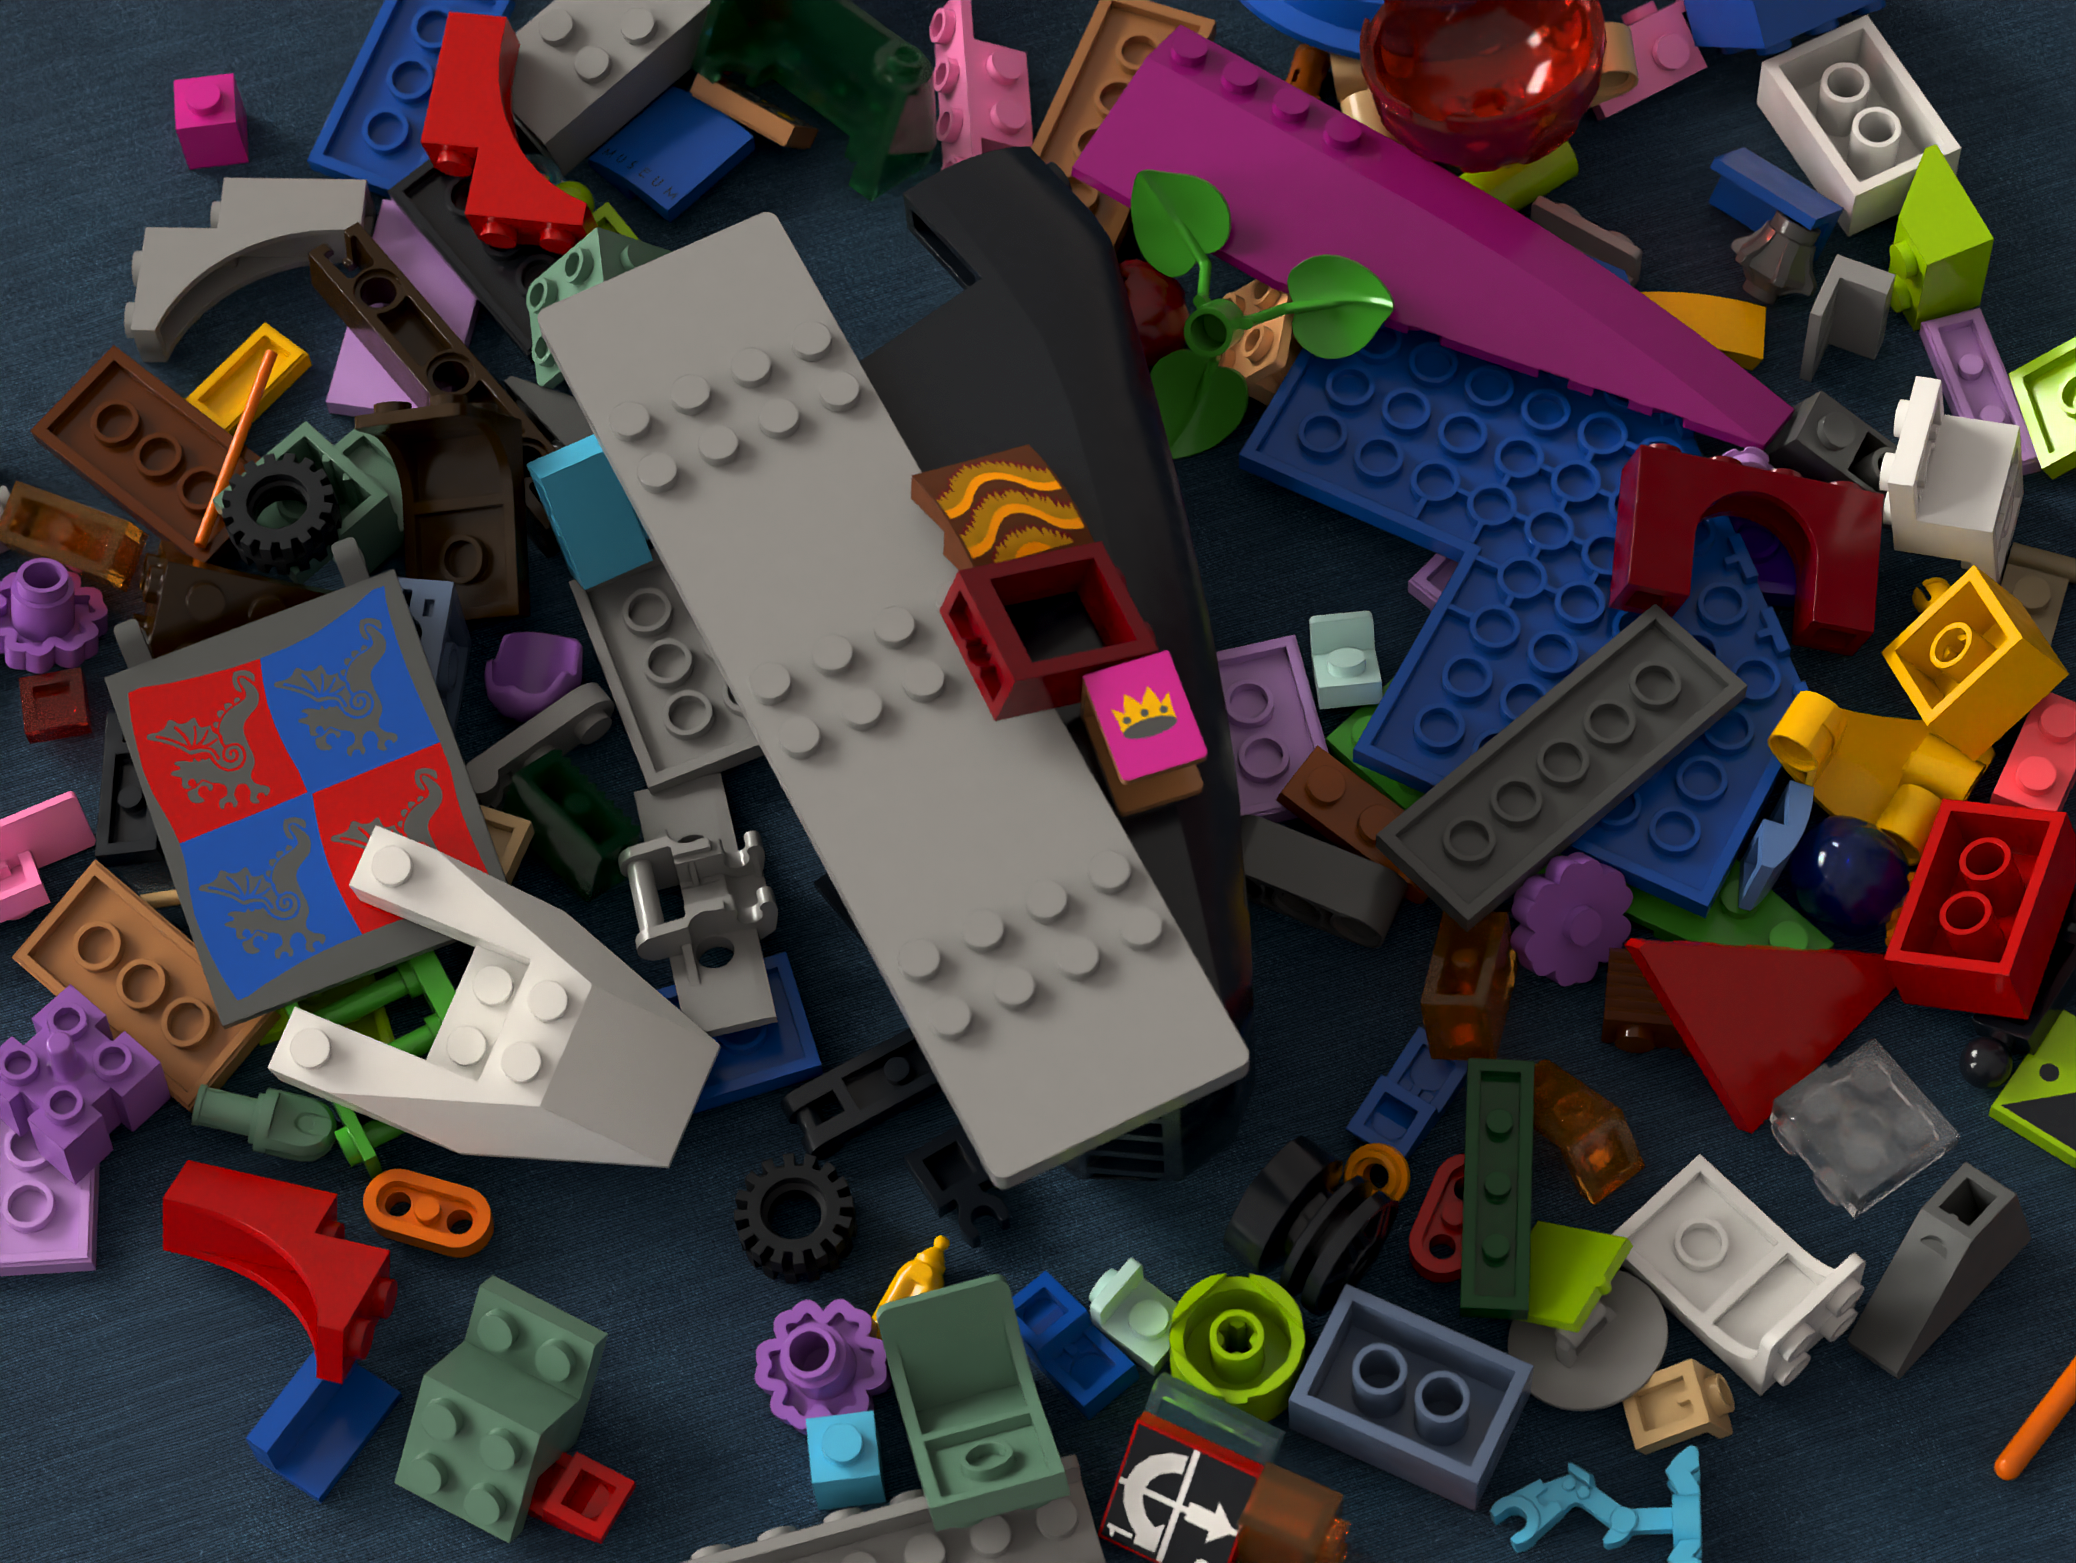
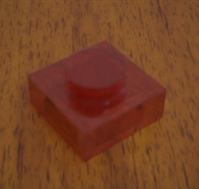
M81 667L19 678L24 732L30 744L92 733L87 682Z

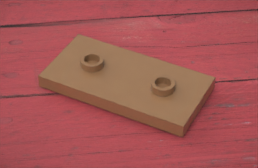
M96 859L11 957L55 996L71 984L106 1014L114 1040L125 1031L161 1062L170 1095L191 1113H193L200 1085L206 1084L208 1087L221 1089L281 1017L280 1014L273 1011L224 1029L194 941Z

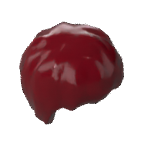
M1136 259L1126 260L1119 264L1148 369L1152 370L1161 358L1184 347V326L1190 316L1185 301V290L1177 279L1158 272L1148 262Z

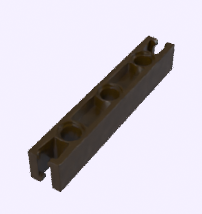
M359 222L344 230L347 257L342 259V264L348 271L360 268L361 272L354 278H347L329 260L334 255V251L327 243L321 244L308 253L312 286L417 407L430 406L429 397L441 394L466 395L468 404H496L498 413L519 418L522 421L524 471L528 470L526 463L556 451L553 445ZM375 303L390 304L383 308H374L370 306ZM448 386H458L463 388L456 392H446L442 390L443 388H446ZM532 477L524 478L527 535L549 559L561 550Z

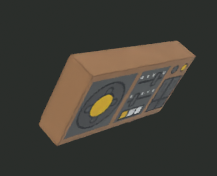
M698 73L690 89L693 97L783 147L804 150L810 148L819 131L817 128L722 76Z

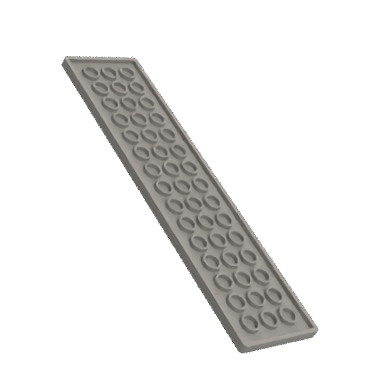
M771 212L760 213L543 308L538 314V323L546 345L992 1183L1001 1189L1011 1188L1244 1077L1249 1071V1051L1056 709L1000 721L993 719L939 612L958 569L943 555L944 531L911 499L912 475L922 472L778 217Z

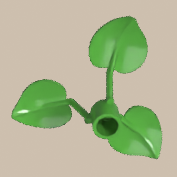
M1152 169L1142 170L1136 175L1131 197V216L1134 234L1142 255L1154 269L1168 277L1182 276L1190 271L1196 263L1199 264L1200 268L1197 295L1193 298V303L1197 310L1188 317L1184 326L1185 341L1190 349H1180L1164 356L1154 365L1150 372L1172 459L1192 456L1215 446L1230 435L1244 418L1249 401L1247 382L1244 376L1237 370L1218 365L1221 358L1220 355L1239 342L1245 330L1287 314H1294L1292 322L1293 333L1298 343L1305 350L1316 357L1340 359L1358 352L1367 345L1387 318L1393 313L1394 299L1388 288L1375 273L1352 259L1330 254L1308 258L1291 270L1288 275L1287 286L1293 302L1283 303L1251 315H1243L1241 309L1229 300H1211L1209 298L1212 264L1206 254L1213 253L1222 248L1229 238L1231 212L1226 199L1214 185L1194 175Z

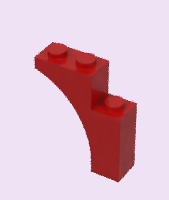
M449 12L420 142L435 169L456 177H467L473 172L464 214L479 240L490 246L503 249L513 248L518 243L538 245L552 253L566 254L598 225L587 203L568 195L553 185L536 170L521 150L515 129L512 107L513 81L520 48L518 38L507 17Z
M187 1160L163 1197V1250L208 1261L230 1269L270 1291L288 1306L306 1329L314 1347L317 1362L316 1378L342 1384L356 1359L364 1360L367 1357L374 1337V1328L379 1319H388L393 1311L398 1283L397 1280L390 1279V1250L344 1240L345 1225L344 1223L337 1222L338 1194Z

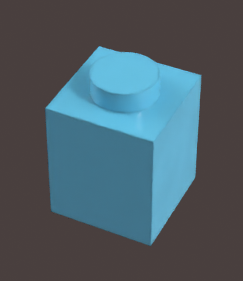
M874 1411L806 1419L811 1479L818 1509L827 1510L886 1502L880 1438Z

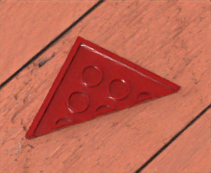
M1630 938L1624 944L1737 1129L1751 1134L1896 987L1883 960L1885 954L1836 949H1793L1784 946L1749 944L1747 946L1721 945L1714 942L1673 940V942L1650 941L1642 938Z

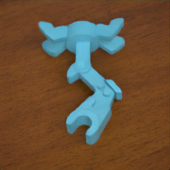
M1693 1445L1686 1447L1673 1459L1665 1470L1669 1478L1667 1487L1672 1492V1507L1635 1509L1622 1507L1596 1487L1594 1475L1569 1462V1475L1547 1483H1543L1541 1479H1538L1496 1501L1490 1509L1491 1519L1495 1525L1504 1522L1511 1516H1520L1527 1521L1526 1526L1510 1538L1512 1548L1516 1553L1533 1547L1572 1508L1580 1507L1610 1528L1603 1538V1545L1607 1550L1619 1548L1626 1544L1633 1535L1673 1534L1674 1550L1667 1558L1668 1563H1702L1699 1452Z

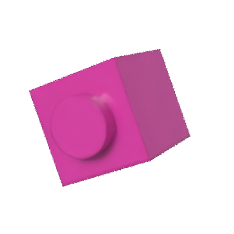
M234 74L173 80L175 129L189 169L248 163L247 116Z

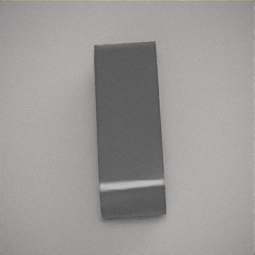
M1245 814L1241 816L1242 848L1248 901L1364 947L1377 948L1383 944L1409 890L1407 882L1399 874L1381 864L1255 815Z

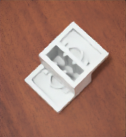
M1916 376L1910 400L1900 399L1896 409L1894 437H1899L1896 453L1886 452L1881 466L1879 487L1880 490L1887 491L1883 509V523L1892 525L1894 550L1961 560L1962 569L1969 570L1975 565L2001 585L2024 494L2020 426L1944 415L1941 380Z

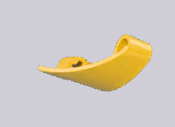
M1800 691L1768 738L1770 750L1795 782L1814 787L1813 800L1824 811L1874 849L1896 862L1909 866L1918 865L1942 799L1967 801L1996 755L1991 746L1974 762L1930 729L1924 720L1882 717L1842 709L1827 697L1811 691Z

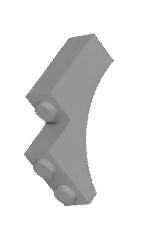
M224 178L221 201H213L211 206V228L146 227L142 251H135L132 258V279L134 286L137 287L135 302H127L124 313L127 338H134L142 361L167 362L175 346L187 330L216 303L236 290L261 278L281 271L309 266L308 253L323 243H327L334 251V255L329 260L332 263H342V259L347 257L344 237L345 229L359 222L365 231L373 237L376 210L367 179Z

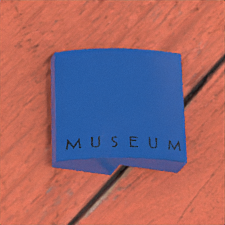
M673 86L588 159L591 168L629 200L637 195L667 222L671 223L755 150L754 136L730 117L693 97L691 93Z

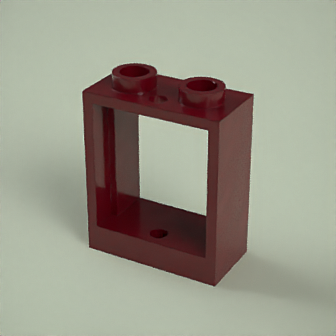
M1102 541L958 570L939 609L995 721L1081 703L1083 675L1159 652L1152 627L1147 621L1142 619L1128 592L1123 572L1120 568L1114 566ZM1077 591L1105 647L1032 663L1004 606Z

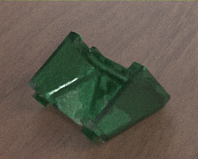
M850 0L710 1L691 68L712 84L721 79L722 72L746 74L745 83L753 89L773 78L851 136L844 157L852 163L858 162L854 167L848 185L870 201L875 200L924 168L930 162L937 143L934 75L930 60L917 47L906 42Z

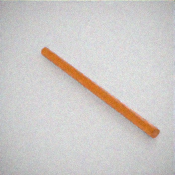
M266 350L240 418L194 545L198 548H206L217 519L218 512L212 499L230 484L229 480L233 476L277 357V353L272 350Z

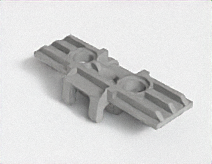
M721 773L705 775L653 794L650 793L649 789L634 792L644 843L624 849L618 856V863L621 874L627 877L630 883L640 931L635 939L638 955L645 960L670 959L681 1012L710 1037L778 1022L760 946V940L776 930L778 907L772 888L766 886L763 873L765 852L759 832L754 830L746 832L744 834L745 847L740 851L738 850ZM679 885L684 901L685 917L664 923L658 890ZM715 947H724L734 953L732 959L726 965L719 968H707L699 963L700 957L707 950Z

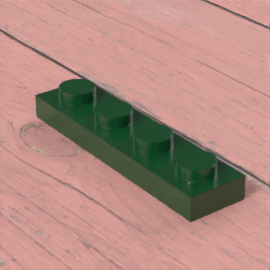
M1468 1058L1459 1317L1528 1320L1535 1061Z

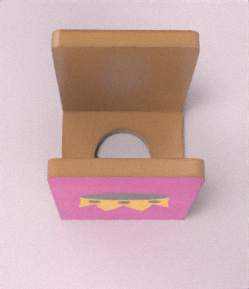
M1162 651L1083 675L1080 715L1118 814L1126 817L1200 794L1203 790V781L1196 764L1206 760L1207 749L1169 651Z

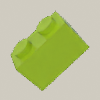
M1937 144L1924 150L1898 217L1894 243L1890 246L1891 259L1888 272L1896 275L1890 306L1896 313L1903 312L1913 331L1920 329L1921 322L1964 312L1980 306L1994 242L1992 234Z

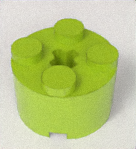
M1227 1273L1203 1279L1183 1295L1174 1309L1169 1332L1172 1380L1183 1402L1201 1418L1233 1432L1246 1431L1252 1426L1265 1423L1278 1416L1289 1406L1288 1400L1305 1368V1331L1301 1312L1294 1299L1284 1288L1264 1276L1249 1273V1277H1227ZM1230 1347L1236 1352L1231 1354L1226 1352L1225 1349ZM1246 1347L1249 1348V1351H1247V1352H1245V1353H1243V1354L1240 1353V1352L1243 1351Z

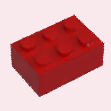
M1942 799L1883 959L1903 1003L2028 1020L2076 884V834L2067 812Z

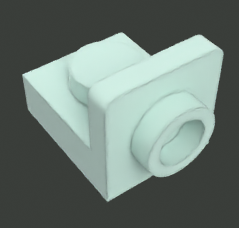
M1357 611L1312 616L1309 620L1312 671L1319 709L1379 704L1383 698L1375 651L1372 613L1370 611Z
M1131 1257L1119 1271H1116L1114 1268L1106 1271L1093 1287L1089 1295V1301L1092 1302L1090 1305L1091 1321L1120 1351L1155 1376L1170 1359L1169 1332L1174 1309L1178 1303L1144 1279L1143 1265Z

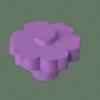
M36 558L25 562L19 567L17 572L8 574L0 581V654L5 653V662L8 667L18 670L26 669L32 673L42 674L49 671L55 663L65 668H76L85 659H89L99 652V637L108 631V609L103 602L102 592L94 587H81V578L77 573L67 571L56 560Z
M1575 852L1568 856H1555L1548 863L1544 874H1536L1529 877L1523 886L1516 891L1511 910L1512 916L1520 923L1510 939L1511 947L1518 953L1520 964L1538 976H1546L1560 986L1590 981L1597 971L1598 962L1608 963L1609 948H1622V943L1626 941L1631 932V923L1623 914L1632 903L1633 893L1626 886L1623 874L1611 866L1599 863L1583 852Z
M844 1299L834 1300L824 1310L812 1300H802L792 1310L778 1314L773 1323L776 1338L762 1342L756 1350L758 1366L755 1371V1382L766 1394L772 1396L770 1401L771 1412L781 1422L792 1425L804 1435H807L806 1419L875 1411L872 1396L886 1392L892 1384L883 1342L876 1338L877 1323L867 1312L855 1309L852 1304Z

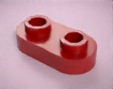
M1464 1153L1450 1157L1438 1168L1409 1236L1408 1252L1413 1268L1422 1277L1433 1282L1447 1283L1461 1278L1463 1201L1456 1197L1455 1192L1463 1188ZM1445 1244L1453 1249L1454 1254L1449 1258L1439 1259L1434 1257L1430 1250L1435 1245Z

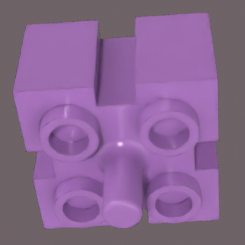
M70 984L32 1018L36 1035L26 1044L22 1045L11 1036L0 1046V1119L20 1137L24 1136L31 1129L39 1154L76 1185L113 1151L109 1134L122 1123L130 1131L134 1132L162 1107L171 1096L161 1062L125 1031L114 1040L106 1014Z

